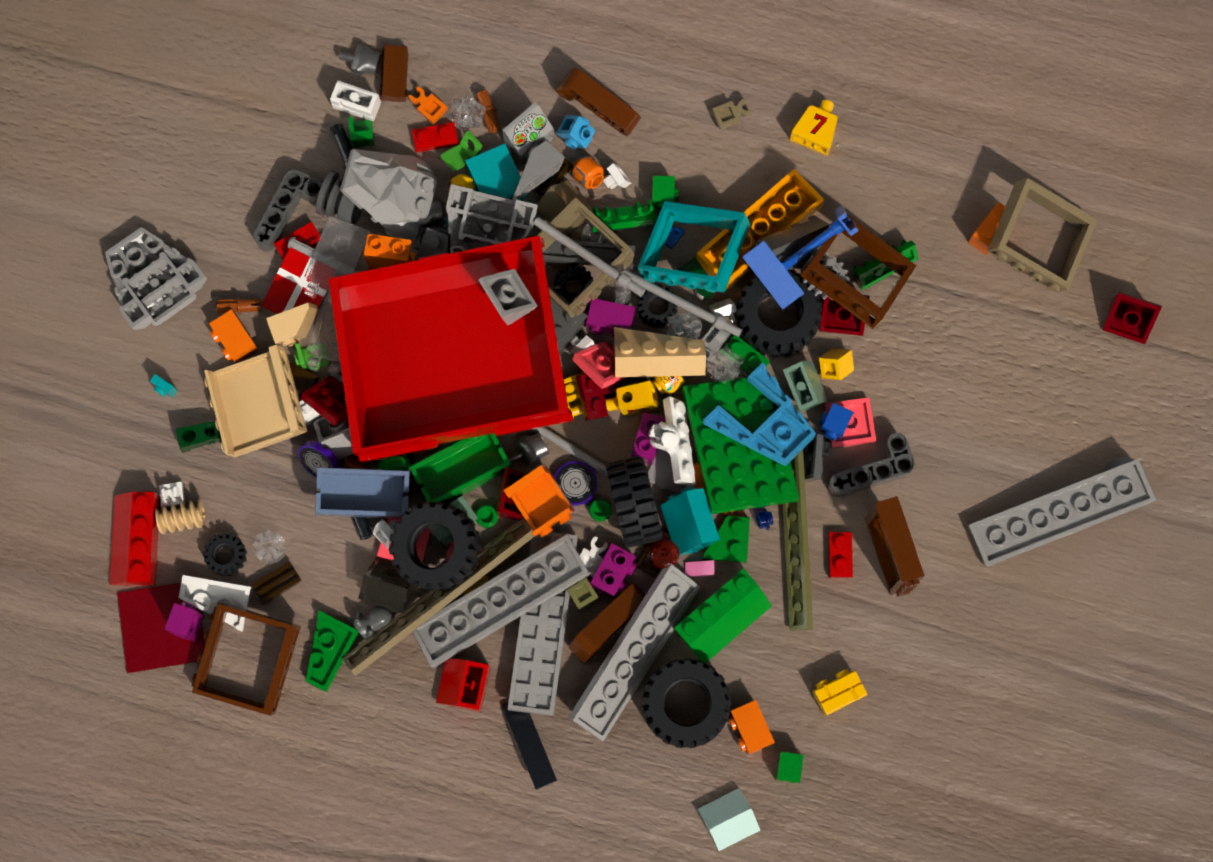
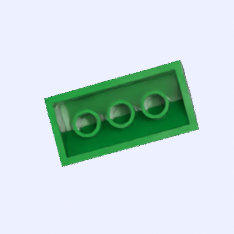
M743 568L674 628V632L697 659L704 661L706 664L771 608L772 605L759 585Z

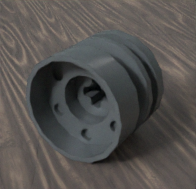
M331 171L320 188L316 203V213L321 216L326 214L329 219L334 218L337 214L338 222L353 227L358 222L364 208L359 209L340 191L344 174L339 176L338 172Z

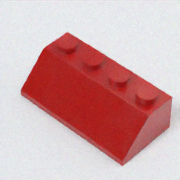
M128 492L114 496L109 585L156 586L158 527L155 509L157 508L160 511V496L155 492Z

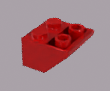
M449 658L444 663L436 703L481 712L491 667L488 664Z

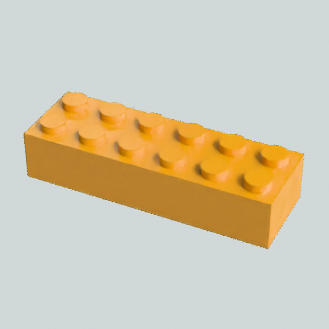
M795 168L743 212L746 214L751 226L725 292L751 270L742 256L756 246V241L778 231L784 232L795 223L801 224L808 221V217L813 216L822 208L824 199ZM724 229L697 252L696 259L710 276H716L734 230Z

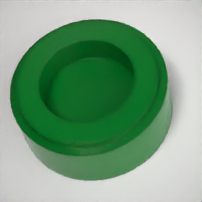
M596 499L591 503L589 513L594 521L605 522L610 518L612 508L607 500Z
M483 505L476 511L475 515L478 517L476 521L479 526L491 528L496 525L498 515L494 507Z

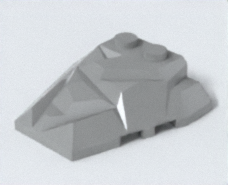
M353 149L350 151L340 191L359 209L364 208L371 215L370 219L374 223L379 222L386 229L385 233L389 237L408 239L413 242L418 234L419 227L424 225L428 219L437 178L433 175L434 171L431 164L414 156Z
M451 184L446 204L450 253L526 238L533 228L538 205L520 200L515 202L514 200Z
M142 227L105 252L110 274L115 284V294L119 299L120 312L133 330L144 329L148 325L159 326L192 303L197 298L195 292L200 290L207 280L194 260L189 257L186 258L178 250L169 247L161 239Z

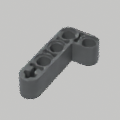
M295 169L285 174L254 232V240L259 249L268 252L275 248L274 243L279 241L301 198L313 204L317 203L319 192L312 195L310 191L313 188H321L322 183L320 180ZM294 179H300L298 185H290ZM290 198L288 204H280L282 199ZM280 217L279 222L275 224L270 223L272 218Z
M893 433L885 443L887 459L833 475L828 483L830 494L835 497H841L907 477L915 466L907 438L901 433ZM891 441H899L902 448L894 449L891 446ZM898 462H906L909 469L907 471L899 469ZM884 468L887 471V476L880 477L876 473V469ZM855 475H864L866 482L858 483L855 480ZM849 477V483L844 484L841 490L838 486H834L836 481L842 484L847 482Z

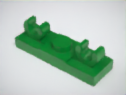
M651 200L647 201V205H641L638 201L632 207L609 208L606 205L605 210L598 211L597 207H594L592 211L610 230L655 225L657 221ZM590 224L593 232H599Z
M901 240V246L895 248L894 245L891 246L912 263L919 259L916 244L912 240L909 242ZM877 258L871 263L863 261L864 267L860 269L856 266L853 267L858 286L862 291L895 273Z

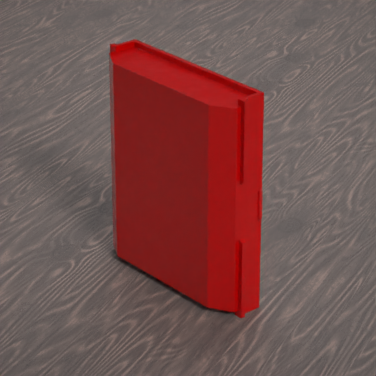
M534 236L450 254L443 253L419 258L416 261L328 278L353 453L359 457L360 462L437 448L438 444L492 433L499 436L573 421L572 411L568 408L542 248L545 247L543 237ZM515 269L536 302L537 307L508 326L483 289L479 279Z

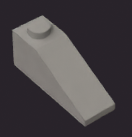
M547 140L540 145L535 144L530 149V156L512 198L515 202L560 170L565 157Z

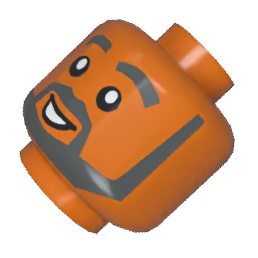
M592 157L579 158L574 162L572 177L584 189L597 188L603 182L604 169Z

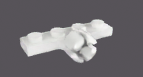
M669 396L663 399L666 423L660 422L652 426L649 437L653 439L649 441L653 447L667 451L670 454L674 482L690 487L696 484L686 407L684 401Z

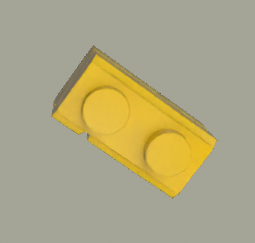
M845 669L836 674L837 679L831 682L825 679L815 684L817 689L813 690L812 693L824 716L867 695L855 670L849 672L848 669Z

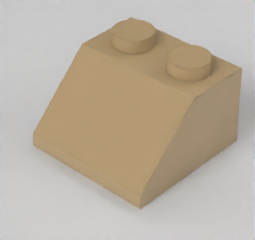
M306 303L266 318L275 344L283 345V347L288 346V348L295 346L297 343L301 344L300 340L306 338L319 310L318 306Z

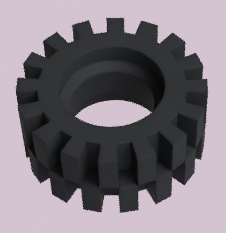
M569 264L567 265L568 268H561V272H557L556 279H554L555 291L570 303L594 281L589 270L586 271L584 266L580 268L579 264H575L574 267ZM571 278H577L583 284L582 289L577 293H571L565 287L566 282Z
M646 289L645 293L638 299L639 317L643 319L645 324L648 323L650 327H653V325L656 328H660L661 325L665 327L676 317L677 305ZM654 299H661L666 304V310L661 314H654L649 309L650 302Z
M222 533V536L217 534L215 539L210 538L208 540L210 543L205 545L206 552H203V556L205 557L204 562L210 570L220 576H232V573L237 574L239 572L238 569L244 567L243 562L247 560L245 557L247 551L244 548V544L238 538L231 534ZM222 547H230L233 550V558L228 563H220L217 559V553Z

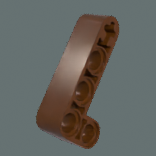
M572 68L567 72L556 88V92L567 101L577 100L625 136L631 134L641 119V116L635 110L577 68Z
M632 583L574 638L569 649L586 664L599 651L601 646L632 618L646 594L635 583Z

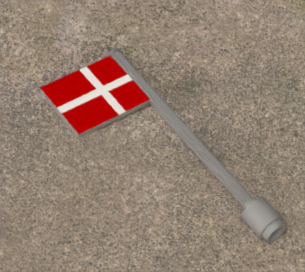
M292 237L288 241L289 250L261 307L275 314L306 303L315 304L319 309L330 288L328 278L335 277L338 271L345 275L359 271L297 241L296 237Z

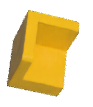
M832 348L819 357L821 377L824 379L842 380L854 371L852 350Z

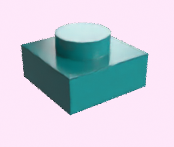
M156 374L150 380L154 386L153 390L162 397H165L167 394L173 398L177 393L173 385Z

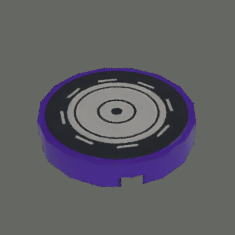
M308 441L298 451V458L306 471L316 477L317 468H340L337 457L330 449L320 447L322 444L319 442Z
M578 461L568 462L562 465L554 476L563 493L567 494V499L572 506L586 504L596 494L598 487L597 476L586 463Z

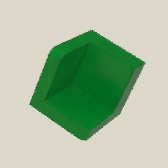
M349 116L350 139L353 148L375 146L372 121H354L353 116Z
M781 752L775 781L799 784L801 782L804 755Z

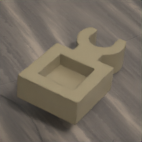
M742 99L736 106L730 101L712 108L713 116L720 130L740 123V116L749 117L753 114L752 109L744 110L742 108L748 104V99Z

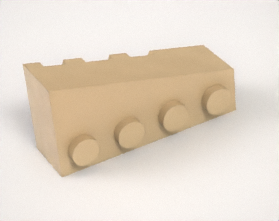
M614 327L615 377L705 375V340Z

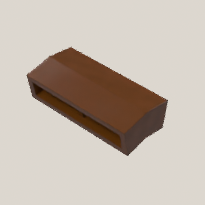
M385 44L382 48L380 100L406 102L407 46Z

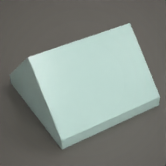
M739 788L698 809L718 851L760 831L753 811Z

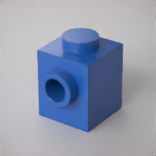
M833 403L829 413L824 411L819 424L823 426L820 431L830 440L836 441L838 439L841 441L854 412Z

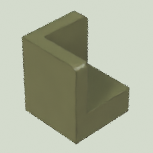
M587 578L567 589L579 612L599 600Z

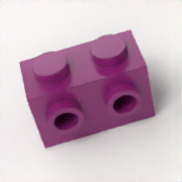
M591 299L586 329L598 335H602L603 332L612 334V337H614V327L631 330L635 316V307L600 299Z
M611 544L590 582L591 586L614 599L617 594L620 595L627 585L624 582L628 574L632 576L637 566V563H635L636 556Z

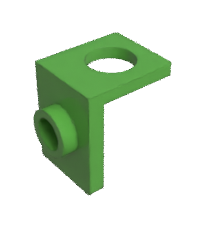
M468 130L459 145L442 153L440 157L453 172H456L466 166L465 160L477 156L483 145ZM468 139L473 142L474 150L468 146Z
M300 343L295 344L297 352L294 353L297 366L301 365L303 369L310 371L330 365L325 344L303 349ZM314 351H320L323 354L321 362L314 363L311 361L310 356Z

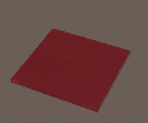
M181 583L117 593L127 674L197 662L200 652L204 651L205 642L202 625L195 642L174 636L165 630L174 603L181 605L182 602H186L179 598Z

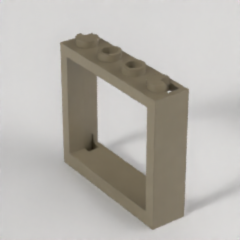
M1029 178L1018 180L1013 187L987 252L996 256V260L1010 264L1013 270L1029 275L1030 280L1046 285L1048 290H1054L1057 293L1069 290L1097 219ZM1026 197L1079 228L1060 276L1006 246Z
M577 198L549 223L563 233L581 215L621 252L610 266L620 271L622 268H627L633 261L635 255L632 249ZM543 230L537 235L544 239L545 247L542 248L543 252L556 240ZM602 272L570 305L549 287L550 298L573 318L575 315H580L585 310V305L591 299L595 300L601 294V289L606 284H611L615 279Z

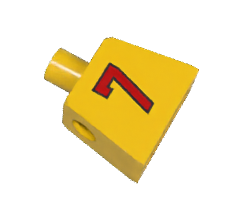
M822 100L819 108L810 105L792 130L790 140L828 156L838 117L831 113L834 104L831 101Z
M651 381L617 388V396L606 398L607 410L619 409L624 416L660 411L657 389Z

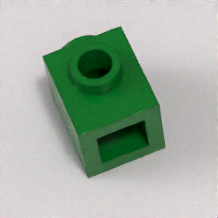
M653 175L652 205L653 208L661 211L664 201L674 202L679 199V188H675V176Z

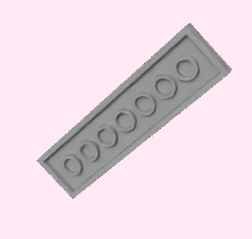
M1136 459L969 524L968 527L986 568L1153 503L1156 499L1141 464Z
M566 534L441 609L415 629L413 634L430 666L435 668L587 577L590 573L570 537Z
M666 562L568 717L570 720L599 740H605L699 591L700 586L674 565Z

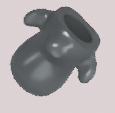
M378 605L365 617L358 612L353 625L366 640L373 635L374 631L377 632L392 620V615L385 606Z

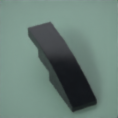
M508 702L502 704L535 789L537 790L556 782L557 778L530 713L509 711Z

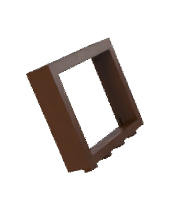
M847 215L850 220L853 219L858 231L852 236L845 230L841 233L900 275L882 306H877L819 263L837 237V234L820 245L800 276L873 329L884 318L917 265L866 229L854 218Z
M898 496L876 502L864 519L890 595L897 594V597L907 595L910 591L914 590L913 588L920 584L919 581L925 575Z
M218 603L210 616V619L213 620L211 628L207 629L204 636V642H206L205 649L200 652L197 664H200L198 673H194L192 677V693L272 716L276 714L301 626L229 604ZM227 612L286 629L265 704L206 687Z

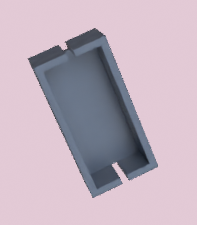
M317 468L316 491H320V493L315 495V516L402 519L401 515L405 511L408 512L409 496L402 498V494L409 492V471Z

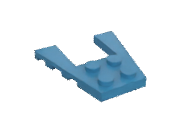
M761 363L748 376L747 381L779 408L753 434L719 405L703 420V424L786 467L815 438L816 433L800 411L798 412L792 405V400L789 396L785 395L780 389L779 383L774 376H771L766 370V365Z

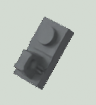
M816 434L815 438L803 449L806 482L821 479L823 457L829 456L830 443L823 440L824 435Z

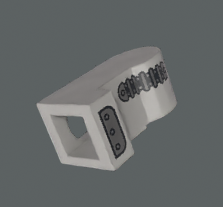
M714 325L702 339L705 340L707 367L731 335V333L725 330L720 331Z

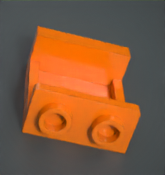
M374 234L367 235L364 257L370 270L415 261L417 255L410 252L411 240Z
M546 465L539 466L504 490L507 497L512 498L531 527L533 536H546L553 531V525L558 522L560 525L564 524L572 518L570 514L575 511Z

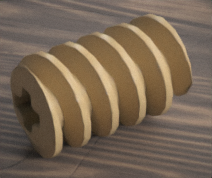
M201 499L198 500V506L196 507L190 501L188 508L181 502L180 509H177L174 504L171 505L170 511L167 510L165 505L162 506V512H159L157 508L155 509L156 523L161 534H166L167 528L171 533H174L176 527L179 531H184L186 525L189 530H192L194 524L197 528H202L203 522L205 523V511Z

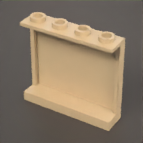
M279 345L268 347L269 352L217 371H204L206 376L204 379L205 385L211 395L210 405L213 411H215L217 419L215 420V425L222 439L220 442L221 448L228 456L238 457L307 433L286 349Z

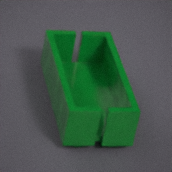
M494 433L463 439L410 466L427 502H443L446 504L503 475L505 468L512 469Z

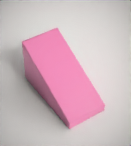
M714 560L685 562V575L687 577H714Z

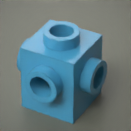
M565 115L556 134L565 140L564 143L569 148L586 149L596 130L589 125L590 122L584 117Z

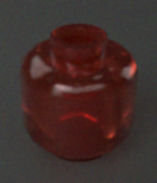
M667 539L654 543L650 550V560L653 566L659 570L667 568L671 564L676 566L680 553L678 546Z

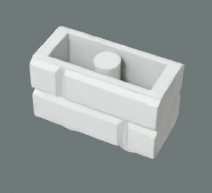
M337 81L330 98L334 109L361 118L364 117L373 122L381 105L379 94L341 81Z

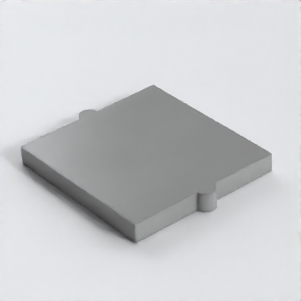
M657 449L653 465L650 466L648 471L650 483L659 486L661 490L667 489L679 494L683 485L674 482L670 454L667 451Z

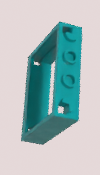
M664 201L638 265V270L643 279L651 283L656 281L669 286L680 285L689 289H705L711 293L716 291L725 293L751 224L743 212ZM674 221L734 230L716 276L656 267Z

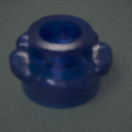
M765 508L762 511L756 512V521L759 529L766 528V530H769L770 525H773L772 513L770 511L767 512Z

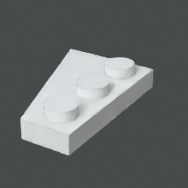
M183 575L179 598L209 614L213 613L214 607H217L218 603H225L247 610L251 587ZM227 612L225 623L243 632L246 618Z

